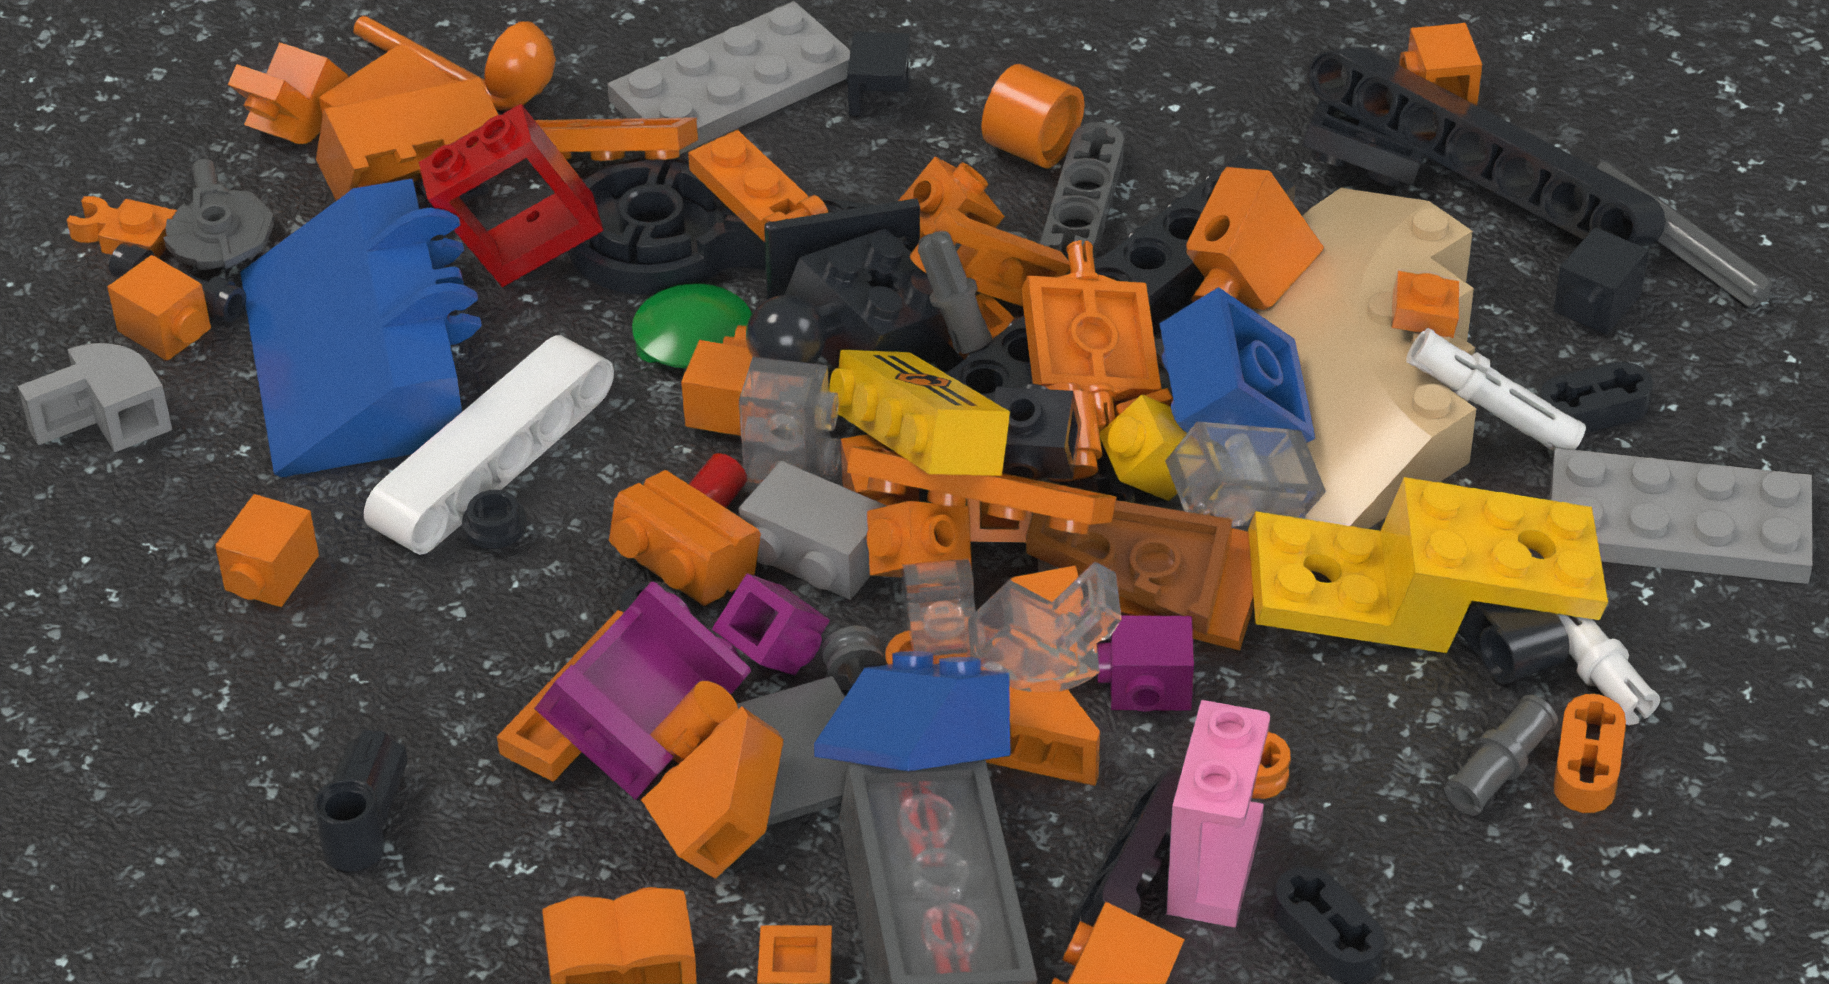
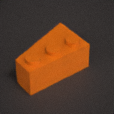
M480 77L462 81L452 80L438 86L326 108L323 112L316 161L336 201L353 188L413 179V182L422 178L419 161L430 156L439 147L451 144L481 127L487 120L497 116L498 113Z

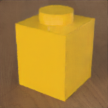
M1145 395L1139 396L1099 433L1119 481L1167 501L1171 500L1213 462L1203 440L1193 433L1185 432L1177 424L1170 406Z

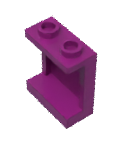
M650 582L632 605L574 665L571 664L553 683L534 709L636 800L674 757L650 736L653 730L698 682H714L723 687L729 694H732L751 673V669L740 659L738 652L729 642L716 637L691 615L687 605L679 597L666 592L657 583Z

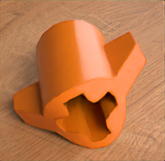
M710 681L698 682L653 730L650 736L674 756L672 759L680 764L711 735L718 724L731 717L738 710L737 703L731 694L720 685Z

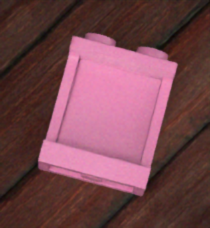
M1201 700L1172 805L1167 915L1236 928L1263 820L1264 804L1251 802V797L1269 730L1270 714L1268 712Z

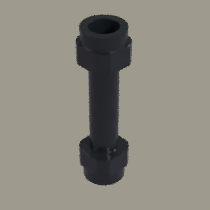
M120 244L111 255L109 262L110 274L120 278L149 256H154V252L137 244ZM182 272L202 284L210 318L233 322L239 318L246 304V293L242 288L235 286L234 282L219 276H214L208 282Z

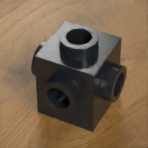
M1023 384L1017 388L996 387L994 402L1010 411L1002 473L1035 480L1040 478L1073 480L1082 424L1074 392L1069 390H1050L1038 384Z

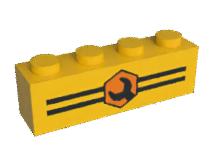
M840 350L839 367L832 372L829 385L830 399L834 405V412L928 474L1002 476L1010 411L910 352Z

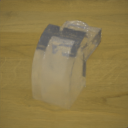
M969 559L902 564L901 609L904 630L909 631L912 651L932 652L934 664H939V659L975 657L981 659L982 665V646L974 603V579Z
M1094 562L1053 602L1008 580L968 619L970 657L981 659L982 670L1009 673L1010 687L1021 691H1063L1087 682L1100 672L1097 643L1108 639L1122 621L1116 572Z

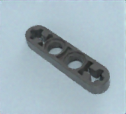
M1091 122L1080 126L1074 132L1040 244L1064 253L1067 246L1074 241L1082 240V246L1085 241H1089L1093 245V258L1096 259L1123 166L1124 135L1114 125L1104 122ZM1095 150H1100L1099 160L1090 158V155ZM1082 182H1091L1101 187L1094 190H1082L1075 188L1074 185ZM1067 220H1083L1090 224L1082 228H1071L1062 223Z

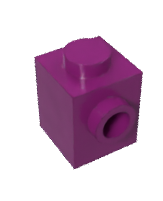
M747 573L712 630L759 665L796 676L799 669L809 663L818 652L822 642L821 634L830 622V619L782 585Z
M1111 616L1110 643H1098L1097 681L1098 683H1110L1111 710H1138L1144 712L1153 710L1191 711L1194 673L1192 616Z

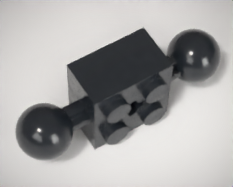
M886 228L800 257L785 295L775 296L762 302L751 314L746 327V343L752 358L763 369L777 375L799 374L814 365L820 356L836 369L839 367L840 350L910 352L925 362L930 363L942 358L950 340V335L939 308L933 307L929 299L933 288L927 273L913 263L910 258L911 252L904 246L901 240L893 236ZM956 243V251L960 248L962 244ZM976 291L975 296L981 294V292Z

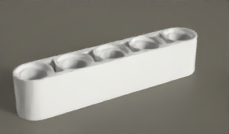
M561 335L549 338L375 486L367 498L364 507L366 525L419 555L430 552L462 525L464 512L467 510L469 501L475 495L487 490H502L602 402L609 392L614 379L612 362Z

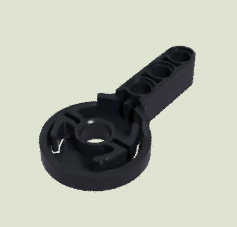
M678 158L666 160L631 159L601 169L583 181L593 193L604 231L573 247L567 253L574 266L585 277L598 285L628 294L655 295L665 289L679 285L700 284L720 271L731 267L766 270L765 242L690 171L688 160ZM683 197L690 198L703 205L707 210L713 209L714 211L707 212L701 206L687 199H683ZM819 197L824 202L828 212L873 206L872 204ZM647 219H663L657 222H641Z

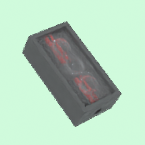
M979 760L914 771H903L864 764L848 765L839 823L871 984H1037V976L986 761Z

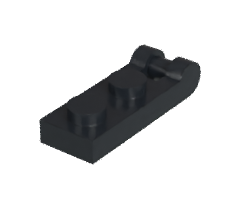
M1170 765L1135 801L1071 918L1070 928L1073 935L1080 921L1092 927L1094 926L1105 902L1133 915L1139 912L1141 903L1138 894L1149 884L1162 862L1154 853L1159 844L1164 846L1171 840L1172 805L1181 772Z

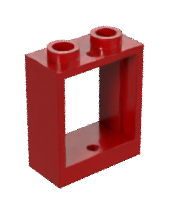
M522 104L517 105L502 115L490 118L481 127L451 144L439 147L430 156L418 162L428 201L434 208L447 210L459 217L461 225L454 229L455 233L501 287L508 285L604 231L593 193ZM527 158L555 193L487 231L459 196Z

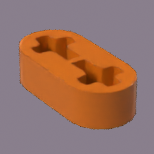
M1599 694L1578 696L1568 703L1564 712L1554 778V792L1560 803L1580 813H1595L1605 810L1612 804L1616 795L1626 718L1621 706L1609 697ZM1587 724L1600 726L1599 740L1585 738ZM1581 766L1594 768L1593 783L1580 781Z

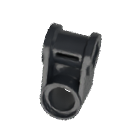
M1471 601L1457 631L1482 659L1491 676L1503 684L1563 663L1569 656L1570 645L1565 626L1558 615L1552 612Z

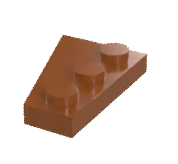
M1116 500L1112 523L1089 525L1088 534H1078L1048 527L1050 516L1033 513L1026 535L1027 554L1058 568L1075 565L1078 577L1163 616H1192V629L1205 635L1208 634L1232 538L1233 519Z

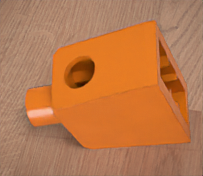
M1226 167L1221 173L1186 244L1188 256L1205 277L1193 295L1192 303L1219 287L1249 308L1261 310L1270 308L1324 249V246L1271 171Z

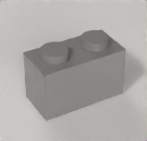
M780 461L739 507V517L759 529L761 533L757 562L774 566L807 581L818 589H826L851 600L871 576L869 549L867 546V511L887 505Z

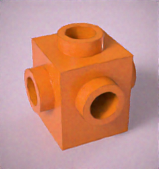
M937 157L931 160L899 199V201L918 199L920 205V239L935 232L937 228L934 221L946 206L957 209L969 219L994 228L1005 217L984 191L988 187V182L980 173L963 162L956 168Z

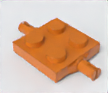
M1082 240L1070 243L1066 249L1069 257L1070 274L1061 277L1028 276L1021 288L1033 384L1048 387L1058 383H1076L1080 386L1081 391L1092 393L1095 399L1100 433L1115 419L1113 402L1129 401L1141 395H1147L1162 389L1146 283L1116 281L1106 276L1098 275L1095 272L1092 243L1085 241L1082 246Z

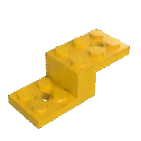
M1404 477L1381 531L1255 511L1248 528L1255 623L1257 625L1447 653L1471 601L1600 620L1608 604L1593 510L1590 506ZM1528 548L1538 552L1544 559L1532 557ZM1311 571L1323 574L1331 583L1317 581Z

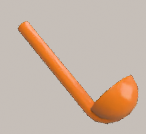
M361 16L354 25L355 35L386 52L400 43L405 44L429 60L451 80L462 81L479 77L367 16ZM520 21L508 27L496 40L486 62L485 79L480 77L496 110L507 112L519 104L524 106L532 97L543 91L553 76L556 61L551 40L531 21Z

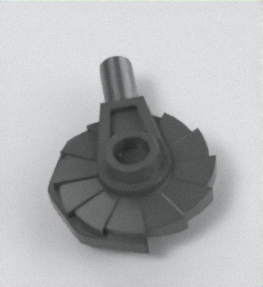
M197 160L192 166L196 188H193V202L188 206L184 203L176 211L172 220L167 219V236L163 237L166 248L175 256L176 262L197 266L198 270H208L225 266L226 270L247 258L252 260L268 244L269 236L274 226L273 213L253 193L228 190L222 183L219 184L216 166L212 160Z

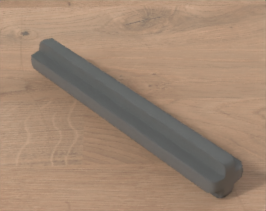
M1602 162L1596 167L1652 196L1660 203L1665 214L1666 223L1664 232L1657 242L1748 308H1756L1761 302L1767 301L1771 295L1770 290L1773 285L1772 280L1767 275L1612 164ZM1624 212L1623 217L1632 223L1629 214Z

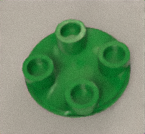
M685 284L665 289L647 299L634 316L632 333L637 355L646 362H659L667 366L687 369L699 340L723 343L725 336L734 337L738 325L747 326L752 313L739 296L718 286Z

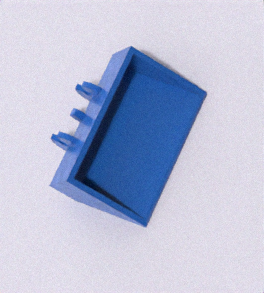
M413 179L353 188L240 272L242 287L246 293V310L274 475L282 478L411 455L462 412L457 374L450 345L458 344L472 337L482 324L480 317L465 313L456 316L448 314L454 310H465L478 301L477 292L463 285L462 273L458 267L442 268L459 257L464 251L463 243L447 238L439 241L431 240L436 235L445 236L461 225L459 217L447 210L436 208L419 209Z

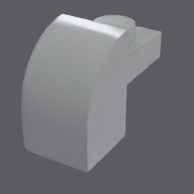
M94 343L67 349L71 366L18 386L29 431L38 445L97 423L113 451L117 452L172 430L163 385L148 362L140 354L124 346Z

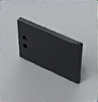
M918 199L766 222L764 234L767 299L785 295L800 257L884 228L901 240L904 246L912 253L920 240V205Z

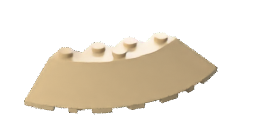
M1340 188L1310 208L1302 216L1324 246L1320 255L1272 307L1265 310L1250 308L1295 339L1316 437L1261 471L1265 477L1272 476L1275 483L1285 493V504L1297 518L1369 529L1387 517L1404 477L1441 482L1470 463L1476 408L1438 379L1407 363V354L1420 333L1391 328L1393 288L1398 271L1415 274L1431 273L1444 279L1459 281V320L1453 338L1441 337L1470 355L1475 353V347L1467 342L1474 288L1466 283L1473 231L1430 201Z

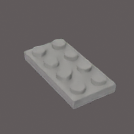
M793 1L607 83L609 102L627 119L696 117L698 141L679 150V153L682 154L847 79L851 51Z
M1555 448L1552 463L1550 500L1592 507L1601 562L1803 584L1809 583L1813 566L1812 475Z

